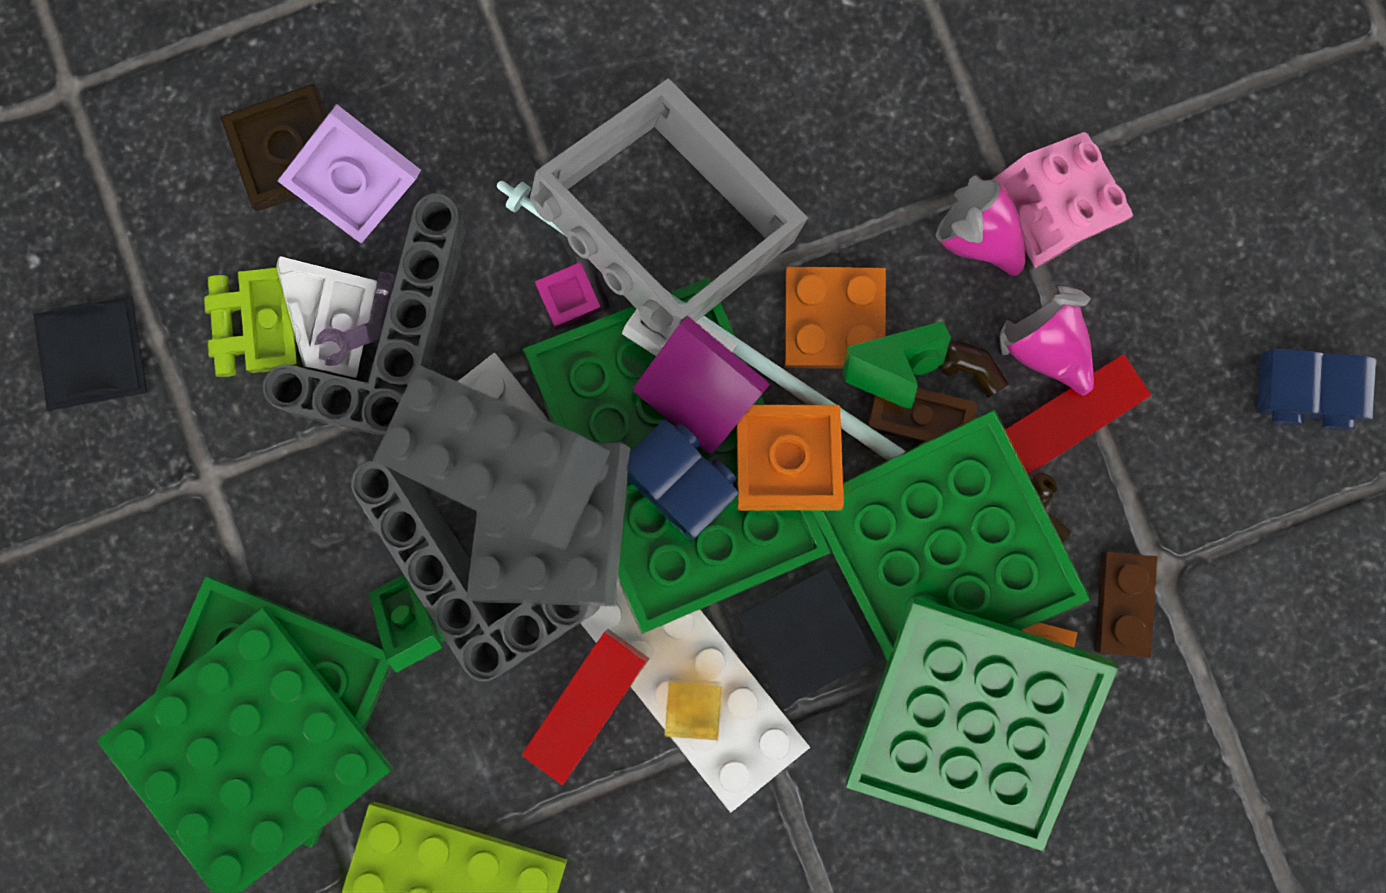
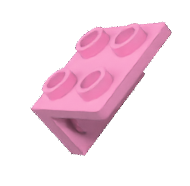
M1086 132L1030 152L992 179L996 180L1006 191L1018 212L1024 236L1025 251L1035 268L1048 263L1079 242L1123 223L1133 216V212L1126 202L1123 190L1114 181L1102 160L1099 148L1092 142Z

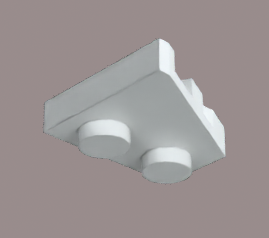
M280 256L276 267L303 368L355 379L357 377L377 281Z

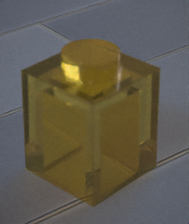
M669 678L665 736L718 741L722 697L721 682Z

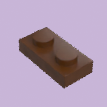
M917 388L912 409H906L874 395L867 425L879 433L924 443L974 419L978 403Z
M1101 552L1095 652L1151 658L1158 556Z

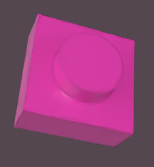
M581 262L535 281L556 330L602 311Z

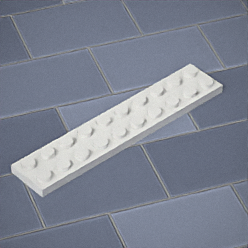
M495 352L458 381L463 385L550 422ZM617 580L615 606H600V609L593 616L581 623L596 643L603 632L609 629L650 658L631 688L730 813L810 748L701 610H697L641 635ZM568 605L575 611H580L581 605Z

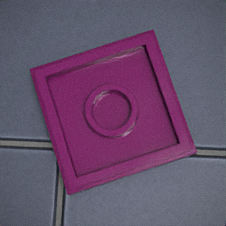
M687 316L678 325L632 390L673 425L681 423L687 427L698 439L699 446L709 455H712L770 383Z

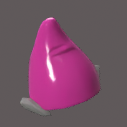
M974 175L969 179L968 186L962 187L955 192L954 196L959 201L953 205L941 221L936 232V238L947 250L958 256L990 262L1007 272L1010 276H1017L1022 272L1025 265L1024 236L1018 212L1009 195L996 180H982L977 175Z
M1058 286L1060 294L1055 295L1052 302L1016 324L1009 320L1004 323L999 335L1001 355H1008L1010 353L1020 363L1032 370L1062 382L1081 395H1086L1093 390L1094 373L1090 338L1080 306L1088 304L1091 298L1082 290Z

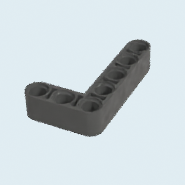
M438 193L426 195L417 202L413 210L369 382L364 383L293 365H280L273 368L266 375L263 382V393L271 406L295 416L384 437L388 427L383 426L380 421L382 407L392 401L400 403L417 365L429 370L431 369L466 233L464 217L456 204L448 196ZM440 212L451 214V221L444 230H429V222L435 214ZM428 259L439 261V269L432 278L427 280L417 278V269L423 261ZM416 306L425 307L426 318L419 327L406 328L404 323L406 313ZM402 354H412L414 363L411 372L403 377H394L392 372L394 360ZM293 379H300L302 384L300 396L295 401L287 403L284 398L286 384ZM348 390L352 397L349 409L342 414L335 415L331 407L334 396L340 391Z
M374 460L360 464L354 471L351 478V488L355 498L464 671L471 678L477 681L488 682L499 677L593 616L600 609V606L581 605L580 611H575L568 605L523 603L505 615L498 603L476 602L466 599L471 560L424 486ZM381 471L387 475L389 480V487L386 493L379 485ZM407 513L414 518L416 523L414 535L407 530L405 525ZM433 556L442 562L444 567L442 578L438 577L433 571ZM460 599L465 601L470 607V621L464 619L460 614L458 604ZM526 615L538 622L540 627L539 638L530 635L525 627ZM486 643L493 645L497 649L499 654L498 664L492 662L487 657L485 652Z

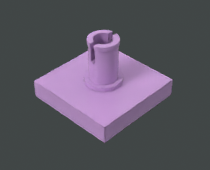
M336 104L284 171L278 182L358 242L362 243L416 180L421 169Z

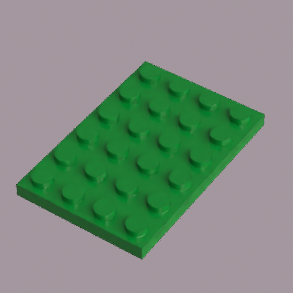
M708 277L669 293L686 303L708 286L711 280ZM721 303L704 315L735 336ZM634 306L523 348V356L553 424L576 433L594 443L621 442L630 447V452L664 419L673 427L675 426L632 390L656 357L622 334L626 323L636 311ZM762 396L753 405H765ZM735 426L712 455H709L700 446L696 450L710 464L715 459L719 460L737 479ZM627 479L618 582L641 635L830 554L827 543L811 510H737V497L691 542ZM737 482L733 485V487H734L736 490H737Z

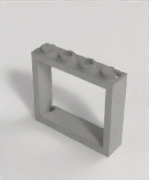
M669 78L538 169L530 195V200L533 202L537 213L544 220L553 222L568 238L572 249L580 257L588 258L603 274L607 285L618 295H624L639 311L643 322L651 330L660 332L667 341L687 316L697 322L794 243L808 219ZM654 127L765 238L764 241L683 306H680L568 191L570 187Z

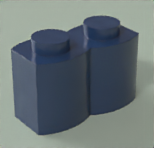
M1272 349L1260 356L1257 413L1272 415V423L1277 425H1304V418L1323 420L1322 428L1355 430L1356 423L1373 419L1376 359L1357 355L1324 354L1293 349Z
M664 419L630 452L627 465V479L657 507L678 531L692 542L738 496V491L733 487L737 479L719 460L715 459L710 464L699 454L696 448L700 443L687 427L681 423H677L673 427Z

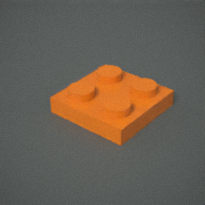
M786 267L784 368L843 369L846 348L848 346L886 336V268Z
M753 405L736 425L737 491L739 493L737 496V510H842L844 495L840 405Z

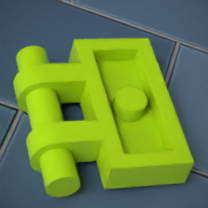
M277 267L239 271L240 291L229 292L228 276L214 275L208 277L209 295L204 297L205 313L211 314L212 340L207 342L209 357L214 358L215 376H235V357L245 354L246 371L251 373L268 372L280 365L302 367ZM241 310L243 336L233 337L231 313Z

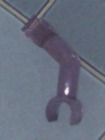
M380 271L369 322L343 332L335 328H328L318 334L314 345L333 341L340 347V352L327 357L326 366H336L344 361L349 351L380 339L396 275Z

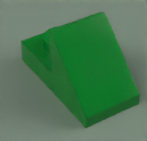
M941 321L848 346L842 372L843 378L850 385L903 408L912 409L918 387L914 374L924 375L944 364L951 336L944 322Z
M404 574L369 593L385 659L396 673L442 648L441 643L446 640Z

